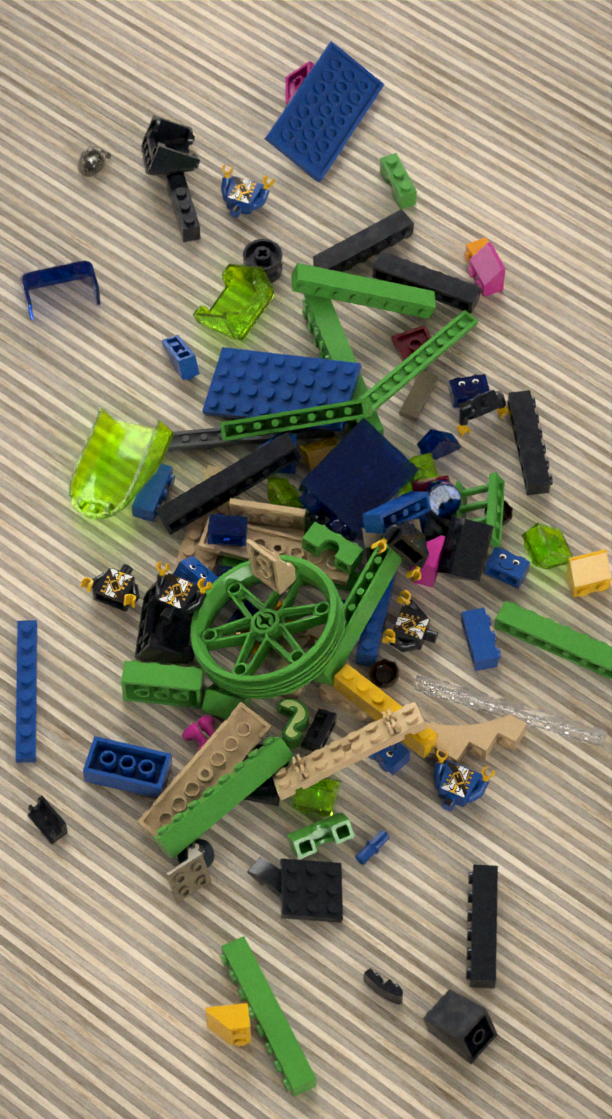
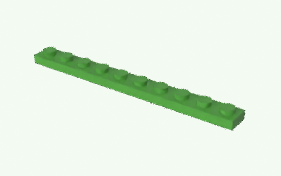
M464 310L359 399L370 398L372 413H374L478 324L479 320Z

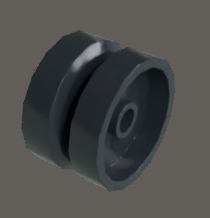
M256 239L248 243L243 251V271L248 281L257 285H269L280 278L283 264L282 250L279 245L269 239Z

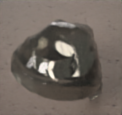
M89 147L80 155L78 160L79 172L86 177L98 174L105 166L106 159H110L112 154L102 149Z

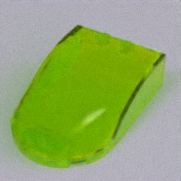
M100 408L70 478L69 497H71L74 508L90 519H106L121 512L155 474L168 451L175 433L161 420H158L155 428L115 420L103 408Z

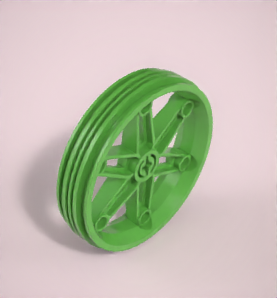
M279 555L283 561L289 562L294 566L296 581L287 588L289 591L278 611L274 609L283 593L280 595L273 590L266 602L262 603L247 590L250 587L263 583L252 574L250 561L233 567L220 576L212 584L210 590H206L207 595L202 607L195 611L192 617L191 642L198 663L213 683L239 697L249 699L273 698L288 694L305 686L329 666L342 644L345 632V610L333 581L311 562L294 556ZM303 581L315 586L321 591L327 601L293 607ZM246 599L259 610L254 616L251 615L242 603ZM231 600L245 617L211 629L217 615ZM313 615L312 617L286 623L287 620ZM326 624L319 640L305 654L292 637V634ZM250 629V632L223 638V636ZM282 636L294 650L291 654L277 643ZM262 642L250 664H247L255 644ZM243 646L232 669V673L220 667L212 659L209 650L214 651L221 648ZM271 649L290 664L271 673L254 675Z

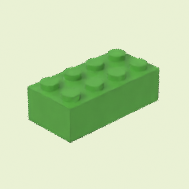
M137 660L125 661L121 679L123 700L201 709L204 694L203 669L194 666L180 667L175 664L160 665L156 662L142 663Z

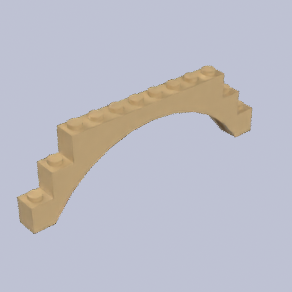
M326 624L318 625L311 631L310 644L312 646L321 637ZM322 683L319 686V697L326 703L338 706L341 711L355 715L360 721L376 722L334 688V684L330 686ZM510 714L485 723L464 726L438 725L425 722L429 728L438 734L437 746L427 756L439 759L436 752L440 748L439 755L441 757H445L446 751H449V756L444 760L445 763L448 760L459 765L467 751L473 756L481 757L485 760L496 742L504 748L515 750L526 733L527 723Z

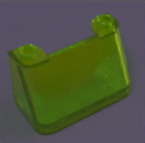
M228 264L222 273V280L226 286L210 310L206 306H199L193 313V316L197 323L234 340H244L273 299L274 288L262 267Z

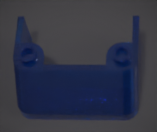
M78 260L21 274L20 284L30 320L34 319L28 290L89 277L97 305H100L99 285L93 265L89 261Z

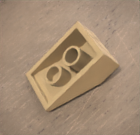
M250 539L246 541L252 574L281 595L296 581L294 566L289 562L283 561L276 552H271Z

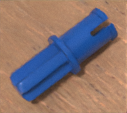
M381 830L371 841L366 842L364 848L355 855V859L360 864L365 865L374 854L379 853V849L389 840V834L385 830Z

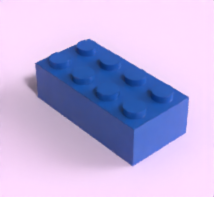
M94 736L83 768L84 782L158 798L165 790L173 765L172 754Z

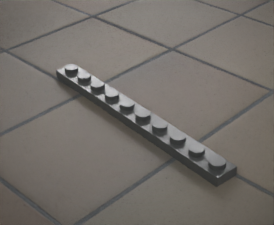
M221 427L152 433L147 434L150 454L266 443L275 435L286 432L297 435V440L335 437V431L300 428L223 441Z

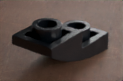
M261 857L258 858L247 873L261 886L267 885L280 898V869Z
M371 968L364 972V982L375 993L398 1005L402 1003L403 990L397 983L394 984L391 979L384 983L381 975L377 972L374 973Z

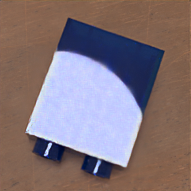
M363 418L301 481L299 491L302 495L298 498V501L311 514H315L320 510L330 519L326 524L329 530L344 537L348 536L354 542L363 533L364 523L362 514L395 499L416 478L419 469Z

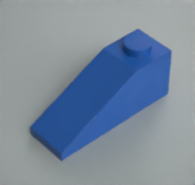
M179 335L161 340L177 374L182 380H189L200 374L195 354Z

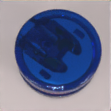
M435 481L425 491L429 494L431 511L437 517L446 518L452 516L461 505L460 492L449 481Z

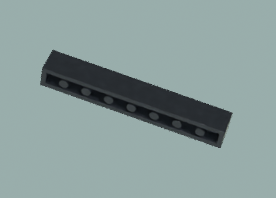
M286 432L200 484H197L190 490L180 494L173 500L163 504L156 511L169 534L172 535L230 501V498H235L302 457Z

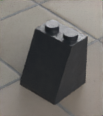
M451 989L439 999L423 1018L428 1031L469 1064H472L498 1035L487 1009Z

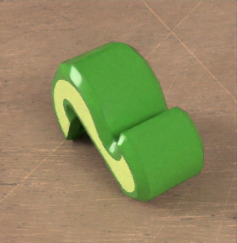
M293 698L281 699L277 703V712L290 718L282 731V739L289 748H296L302 742V732L309 725V711L306 705L299 700Z

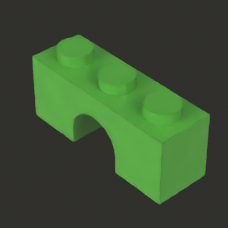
M397 153L381 157L380 173L386 184L391 183L393 198L399 209L416 205L417 190Z
M314 522L302 537V548L317 557L325 550L335 551L337 554L334 556V567L350 576L363 560V549L360 545L346 540L344 536L332 532L325 525Z
M342 812L286 834L291 851L299 860L317 853L316 847L320 844L334 842L337 845L355 837L350 819Z

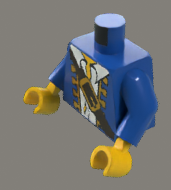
M226 165L222 166V171L225 175L222 177L221 193L223 200L227 203V208L230 209L229 213L232 217L238 218L241 213L249 215L253 210L260 208L266 203L270 192L269 187L275 184L273 178H271L270 183H267L268 176L265 175L262 179L264 184L233 175L229 178L234 171L232 165L228 172L225 171Z
M439 748L436 752L439 759L435 764L433 778L435 788L439 791L438 796L444 799L441 805L442 808L452 811L455 804L465 807L467 803H472L482 797L489 784V778H493L496 774L495 770H492L491 775L488 776L486 770L489 766H485L482 769V774L448 760L445 763L444 760L449 756V751H446L445 757H441L439 755Z

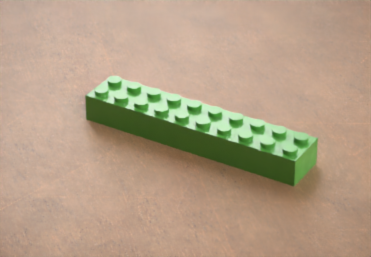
M304 294V298H302L304 307L302 315L304 320L308 321L309 333L314 336L315 348H319V358L357 363L331 299ZM361 372L352 400H358L368 391ZM377 411L372 413V417L349 420L348 430L350 435H354L355 448L362 438L376 452L383 450L384 429Z

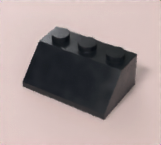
M451 517L437 573L453 579L480 582L494 526L465 518Z

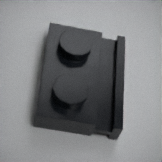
M432 511L425 513L427 517L424 529L426 539L430 541L442 535L445 536L446 540L449 527Z

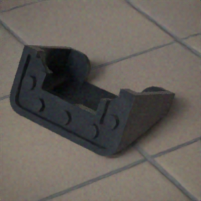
M153 115L141 145L145 173L154 176L191 172L197 169L200 159L197 154L191 156L189 152V146L195 140L193 129Z
M155 582L147 590L143 598L135 658L143 661L188 664L195 657L192 645H189L194 612L188 614L185 618L174 615L170 622L162 620L160 615L163 610L156 599Z

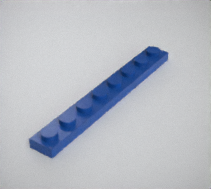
M37 620L17 621L16 763L36 762Z

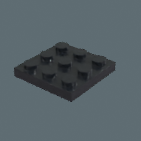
M281 858V918L341 923L343 920L341 863Z

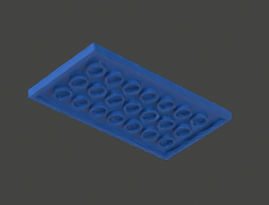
M331 41L264 139L319 183L385 84Z
M222 347L202 412L204 415L244 419L352 401L362 366L360 363ZM346 421L306 428L343 432Z

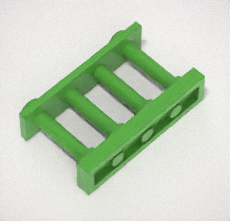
M496 472L489 474V482L486 485L466 489L457 481L455 487L459 492V504L454 510L453 517L466 519V512L487 508V514L484 517L471 520L494 526L490 544L494 548L500 547L505 481ZM488 492L486 500L467 504L468 496Z

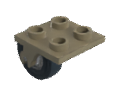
M196 839L177 855L180 865L166 873L177 903L211 882L207 868L214 861V850L212 845L204 839Z

